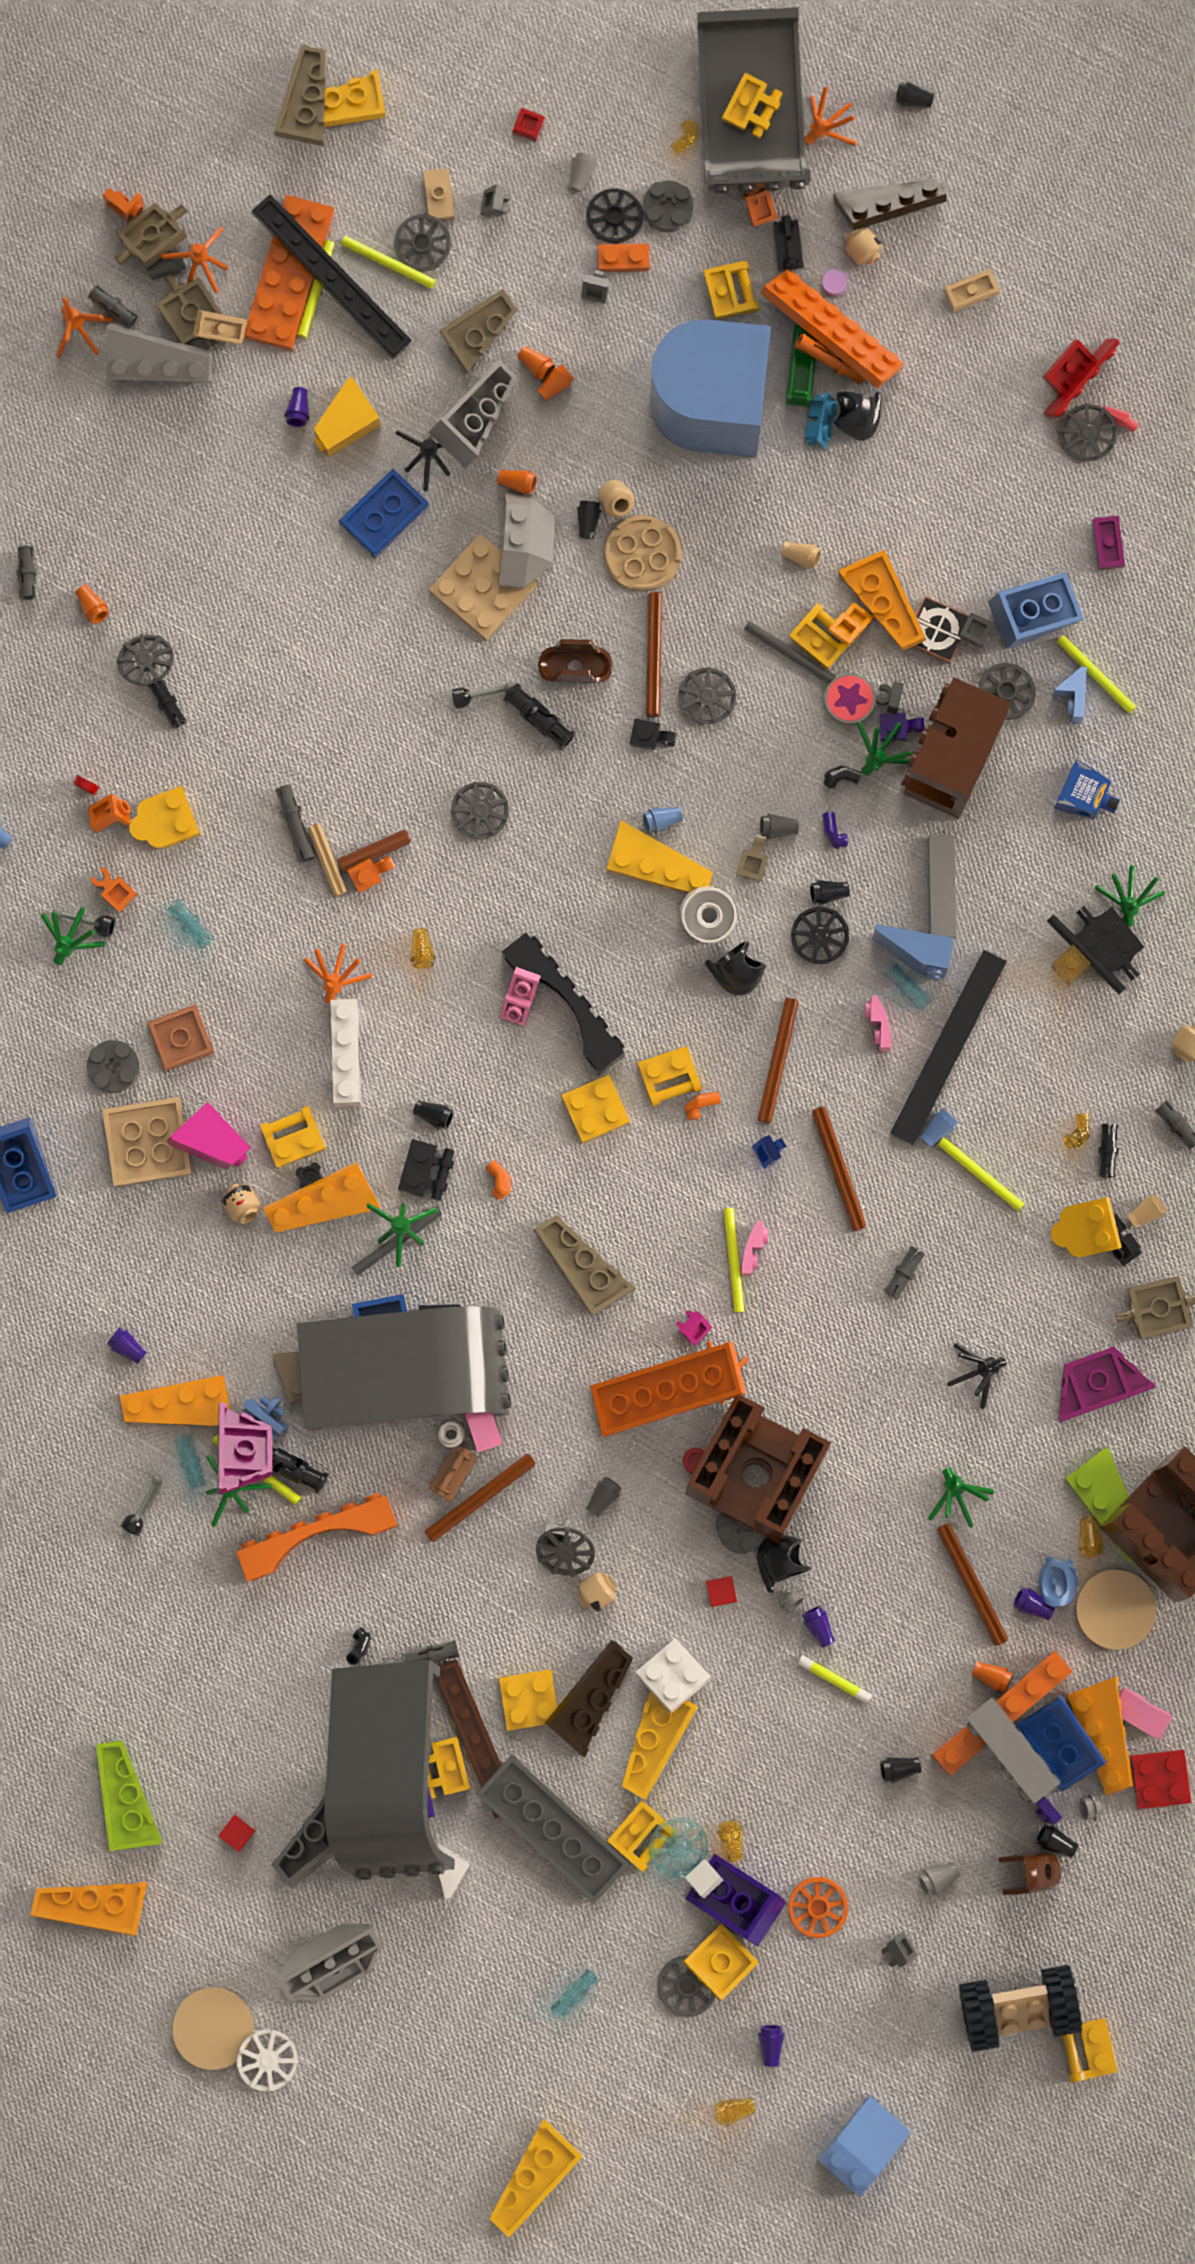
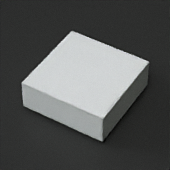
M705 1859L685 1877L703 1898L723 1881L721 1876Z

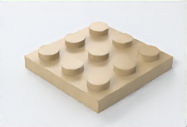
M479 534L429 588V592L487 641L534 590L537 582L533 580L525 589L498 587L500 550Z
M180 1097L102 1109L114 1187L192 1175L189 1153L170 1146L166 1142L184 1124Z

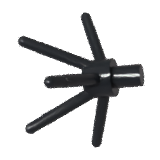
M399 430L395 432L397 436L420 447V453L405 468V472L408 473L422 458L425 459L423 491H428L430 461L432 459L436 461L446 476L450 475V471L437 455V450L443 448L440 443L436 444L432 436H428V439L420 442Z
M955 1343L954 1347L961 1351L957 1356L978 1363L977 1370L947 1382V1386H953L980 1374L984 1378L974 1395L979 1396L983 1390L980 1408L984 1409L986 1407L991 1376L997 1374L1000 1368L1006 1366V1360L1004 1357L982 1359L960 1344Z

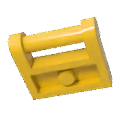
M747 261L731 263L703 271L715 320L742 314H753L760 310L758 302L754 299L750 284ZM731 274H738L745 301L743 304H738Z
M817 603L792 631L789 639L829 670L849 646L842 641L837 643L813 623L817 618L830 628L836 621L823 611L824 607Z
M687 1046L638 1062V1067L653 1107L660 1105L661 1101L693 1090L694 1092L702 1090ZM685 1075L689 1076L690 1081L658 1092L655 1090V1085Z
M309 1106L301 1108L302 1111L272 1123L268 1124L265 1122L260 1124L277 1169L326 1150ZM306 1120L307 1128L274 1140L272 1133Z
M641 1800L607 1841L644 1873L649 1867L647 1866L649 1861L671 1836L674 1837L678 1831ZM658 1824L663 1830L638 1858L633 1851Z
M1106 2018L1082 2023V2032L1080 2034L1088 2065L1087 2070L1081 2071L1073 2034L1060 2036L1064 2040L1071 2071L1069 2074L1070 2082H1078L1118 2072Z

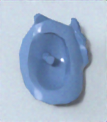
M1047 1556L1045 1557L1046 1563L1039 1574L1041 1597L1047 1605L1052 1607L1067 1605L1074 1599L1076 1587L1079 1584L1077 1570L1071 1558L1064 1562Z

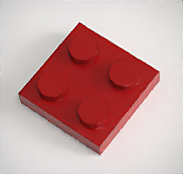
M1185 1749L1130 1756L1137 1809L1192 1803Z

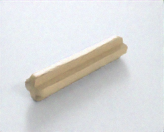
M313 824L308 827V832L333 895L335 897L341 896L347 892L321 824Z

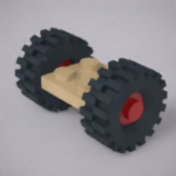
M1063 1965L1041 1969L1042 1986L992 1994V1996L987 1980L959 1984L963 2019L972 2052L998 2048L1000 2046L999 2035L1004 2034L1011 2035L1026 2030H1039L1051 2026L1054 2037L1082 2032L1080 2005L1070 1966Z

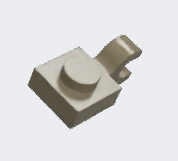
M756 834L752 850H743L737 876L758 882L762 881L769 857L762 854L766 840L765 836Z

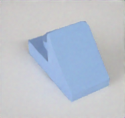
M1080 667L1055 688L1052 694L1055 697L1072 698L1068 699L1067 714L1071 715V723H1081L1084 718L1087 667Z

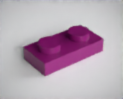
M1119 516L1093 518L1092 526L1098 569L1124 568L1125 558Z

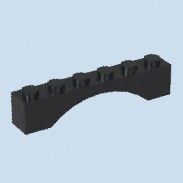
M524 933L502 951V957L514 971L518 967L540 975L539 983L555 991L569 1005L581 1029L583 1056L600 1076L624 1057L622 1049L625 1046L616 1035L611 1037L606 1031L608 1025L600 1015L597 1017L593 1015L589 1010L592 1008L589 1001L583 995L579 997L573 989L576 986L567 975L561 976L557 971L559 965L551 955L546 957L541 951L543 946L534 935L530 938L527 933Z

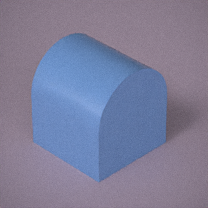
M694 320L677 326L661 340L652 362L650 406L656 426L669 441L681 448L692 451L757 458L771 326L716 320Z

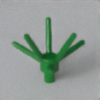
M857 722L858 729L869 753L865 758L866 764L861 769L864 775L869 776L873 770L879 771L883 764L909 763L910 759L905 758L912 756V751L889 757L884 753L901 728V723H897L880 749H878L879 728L875 727L871 746L862 723Z
M1134 865L1129 867L1127 897H1125L1115 873L1112 874V879L1120 899L1099 885L1095 886L1098 892L1121 906L1120 912L1124 914L1123 921L1127 926H1133L1134 915L1138 914L1139 907L1165 894V891L1161 890L1145 898L1158 881V877H1154L1138 899L1134 898Z
M84 907L80 908L67 936H61L55 911L51 913L53 925L46 914L43 913L41 915L56 940L54 947L56 954L53 962L57 965H63L65 958L70 956L73 950L103 947L106 945L104 941L80 944L94 934L93 929L75 941L72 939L85 911Z
M370 1203L366 1205L368 1209L391 1222V1229L378 1238V1243H382L393 1233L397 1234L396 1267L401 1266L402 1237L404 1234H408L417 1243L424 1245V1241L409 1229L410 1224L438 1211L434 1207L407 1219L404 1217L406 1204L402 1203L399 1216L393 1218Z
M207 1455L208 1462L218 1476V1465L211 1455ZM250 1484L222 1494V1500L211 1526L215 1527L228 1498H233L245 1513H248L249 1509L237 1495L239 1491L270 1489L272 1485ZM218 1488L207 1490L206 1494H218Z
M946 1468L942 1471L945 1478L944 1486L946 1491L928 1519H934L945 1501V1517L949 1518L952 1497H956L968 1526L972 1528L974 1524L961 1495L964 1491H967L984 1501H988L989 1497L982 1493L994 1494L995 1491L985 1487L964 1484L961 1477L955 1474L952 1468Z

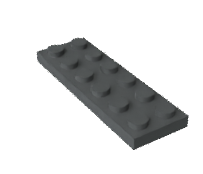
M512 1754L475 1794L593 1904L630 1865L626 1859Z

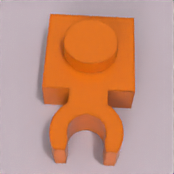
M101 867L100 871L105 875L104 880L97 881L94 877H91V882L95 887L105 889L100 894L101 897L116 911L121 913L138 894L119 876L112 881L108 870Z

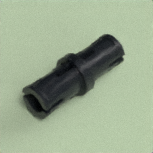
M163 679L156 682L159 689L155 683L147 685L158 701L157 706L159 710L164 711L173 729L180 727L175 717L178 718L182 725L187 722V719L176 704V697L170 694Z
M1101 1124V1147H1098V1153L1101 1154L1099 1177L1106 1178V1167H1109L1108 1178H1115L1116 1155L1119 1154V1148H1116L1118 1125L1111 1124V1134L1109 1135V1124Z

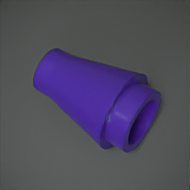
M303 387L293 388L292 396L284 414L286 423L293 427H304L309 420L308 390Z
M120 1327L107 1342V1345L111 1347V1351L134 1361L136 1364L147 1353L127 1329L124 1331Z
M1022 1587L1013 1603V1606L1018 1608V1612L1041 1617L1046 1620L1052 1617L1055 1607L1047 1605L1043 1598L1031 1588L1025 1589Z
M821 1606L812 1608L802 1615L804 1618L803 1624L819 1642L821 1648L835 1641L827 1611H823Z
M763 2025L760 2027L761 2032L758 2033L763 2055V2065L768 2067L779 2066L785 2033L782 2032V2026Z

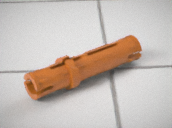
M804 333L797 339L795 343L796 349L805 352L834 369V373L842 374L859 385L864 381V377L824 345L816 342Z

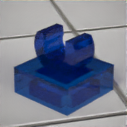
M770 1135L761 1138L752 1146L764 1169L772 1166L782 1158L780 1152L787 1147L782 1138L773 1142Z

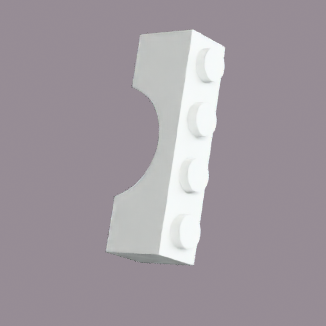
M357 999L330 1000L333 1104L335 1108L361 1107Z

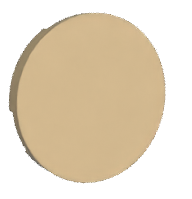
M636 515L621 521L610 533L605 544V562L609 573L620 585L633 591L647 592L663 587L675 576L680 565L681 545L676 532L671 526L649 515Z
M1107 1570L1094 1575L1082 1587L1076 1600V1618L1079 1627L1092 1642L1106 1649L1121 1650L1138 1644L1149 1634L1156 1618V1603L1152 1591L1140 1577L1125 1570Z
M207 1987L190 1994L179 2005L172 2025L173 2039L179 2053L192 2065L207 2070L226 2068L237 2062L240 2046L254 2032L253 2017L246 2003L236 1993L220 1987ZM251 2041L245 2047L246 2050H248Z

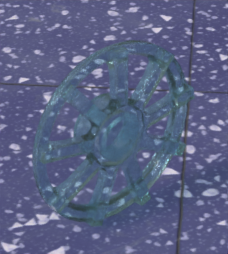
M670 1819L661 1824L652 1835L649 1845L651 1861L665 1875L675 1878L686 1876L708 1855L707 1835L696 1822L690 1819ZM674 1823H686L682 1836L677 1834ZM670 1825L673 1837L670 1839L660 1834V1831ZM691 1826L695 1827L699 1834L687 1840L686 1838ZM656 1837L667 1843V1847L654 1849ZM702 1839V1849L690 1847L691 1844ZM669 1853V1856L661 1864L657 1862L655 1855ZM688 1853L700 1854L695 1864L689 1858ZM675 1858V1871H669L665 1869V1867ZM684 1858L690 1868L680 1871L681 1859Z

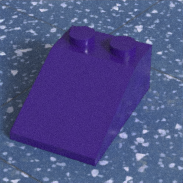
M714 1853L709 1864L721 1876L723 1881L705 1898L701 1897L692 1887L685 1899L758 1947L787 1902L776 1892Z

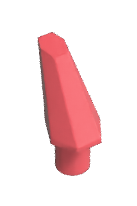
M1106 406L1102 407L1112 415L1115 423L1120 427L1124 426L1132 432L1138 427L1139 424L1130 418V413Z

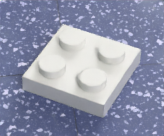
M676 1638L635 1672L639 1680L670 1713L674 1712L711 1680V1676Z

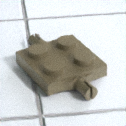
M156 203L152 204L116 233L119 240L124 244L125 249L114 256L115 260L122 265L133 256L149 268L161 258L162 254L169 252L187 237L176 222L184 214L188 213L186 208L180 204L169 213L162 210Z
M169 274V278L166 276L164 281L171 292L167 297L156 303L158 310L180 343L189 345L196 340L203 339L209 350H213V346L216 348L219 345L216 340L193 335L197 311L223 313L199 277L188 284L179 285L174 275Z
M1176 1276L1128 1288L1130 1310L1115 1313L1116 1318L1122 1317L1116 1319L1118 1324L1133 1320L1137 1326L1140 1340L1193 1327L1189 1312L1190 1306L1195 1305V1294L1187 1296L1182 1288L1180 1277Z

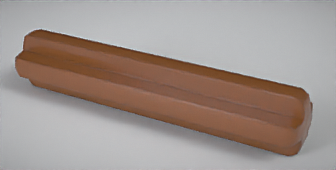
M401 830L338 858L337 863L340 870L345 873L347 872L346 869L369 857L372 861L410 844L411 840L408 832Z

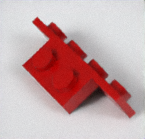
M1117 338L1106 339L1092 355L1079 340H1073L1042 377L1058 394L1043 414L1046 417L1062 416L1068 410V404L1071 400L1078 397L1084 391V385L1088 380L1094 378L1101 369L1099 367L1104 361L1114 356L1120 341Z

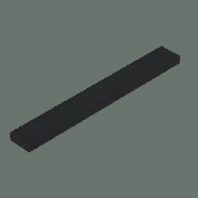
M271 194L252 210L251 213L392 359L411 343L412 340Z
M983 950L890 1134L914 1145L1007 962L1004 959Z

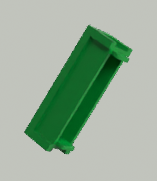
M794 325L785 405L811 407L816 359L796 349L795 343L802 333L816 342L818 340L805 329L799 328V325Z

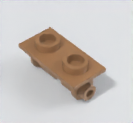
M460 1445L452 1448L428 1489L451 1502L478 1456Z

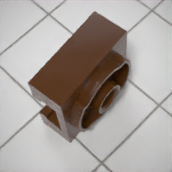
M740 1395L734 1397L690 1478L685 1495L780 1544L821 1467L831 1442L805 1428H802L798 1435L762 1416L765 1407ZM750 1465H760L767 1471L769 1479L761 1487H752L743 1478L744 1470Z

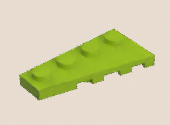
M1108 1447L1064 1478L1100 1526L1129 1496ZM1113 1542L1126 1561L1131 1563L1132 1560Z
M124 1740L96 1744L109 1851L164 1844Z

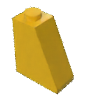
M353 377L347 379L314 428L316 438L313 441L320 452L325 451L328 457H331L380 426L378 415Z

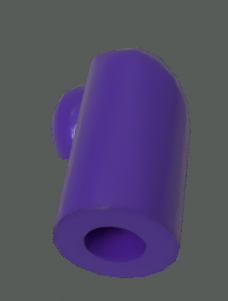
M824 813L822 815L824 831L832 847L836 849L847 847V835L845 833L838 835L835 813Z

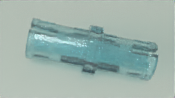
M178 899L174 904L180 912L172 905L167 911L182 925L181 929L185 933L189 932L200 947L205 948L208 944L201 936L203 935L210 943L214 936L199 922L200 918L197 915L193 916L182 901Z
M897 963L885 973V976L901 990L900 993L903 996L906 995L920 1011H923L933 1001L917 985L918 981L915 978L911 979Z
M189 1434L175 1439L174 1442L182 1460L180 1463L181 1468L185 1469L190 1488L194 1490L199 1488V1486L207 1485V1482L199 1464L201 1462L200 1456H196Z
M587 1968L577 1981L566 1987L567 1991L550 2008L563 2020L578 2002L582 2003L584 2001L583 1997L600 1980Z

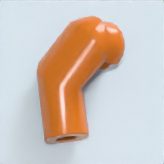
M716 1091L697 1095L685 1106L684 1113H687V1119L690 1121L697 1120L701 1117L699 1109L720 1104V1094Z
M493 1160L485 1169L495 1178V1188L492 1190V1195L496 1199L501 1200L511 1191V1177Z

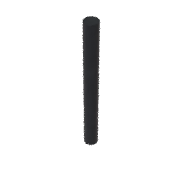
M1054 914L1047 920V923L1118 995L1126 990V987Z

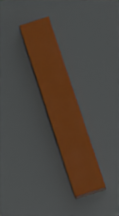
M457 1660L440 1666V1677L436 1678L482 1787L501 1766V1763ZM491 1809V1811H492V1813H493V1815H494V1818L499 1817V1816Z

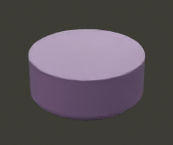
M829 270L822 279L823 291L832 297L842 295L847 288L846 275L840 270Z

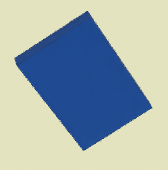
M392 469L339 520V524L376 558L429 507V503L401 475Z
M1061 1695L1017 1724L1035 1753L1037 1752L1049 1767V1771L1060 1780L1058 1787L1062 1792L1107 1763Z

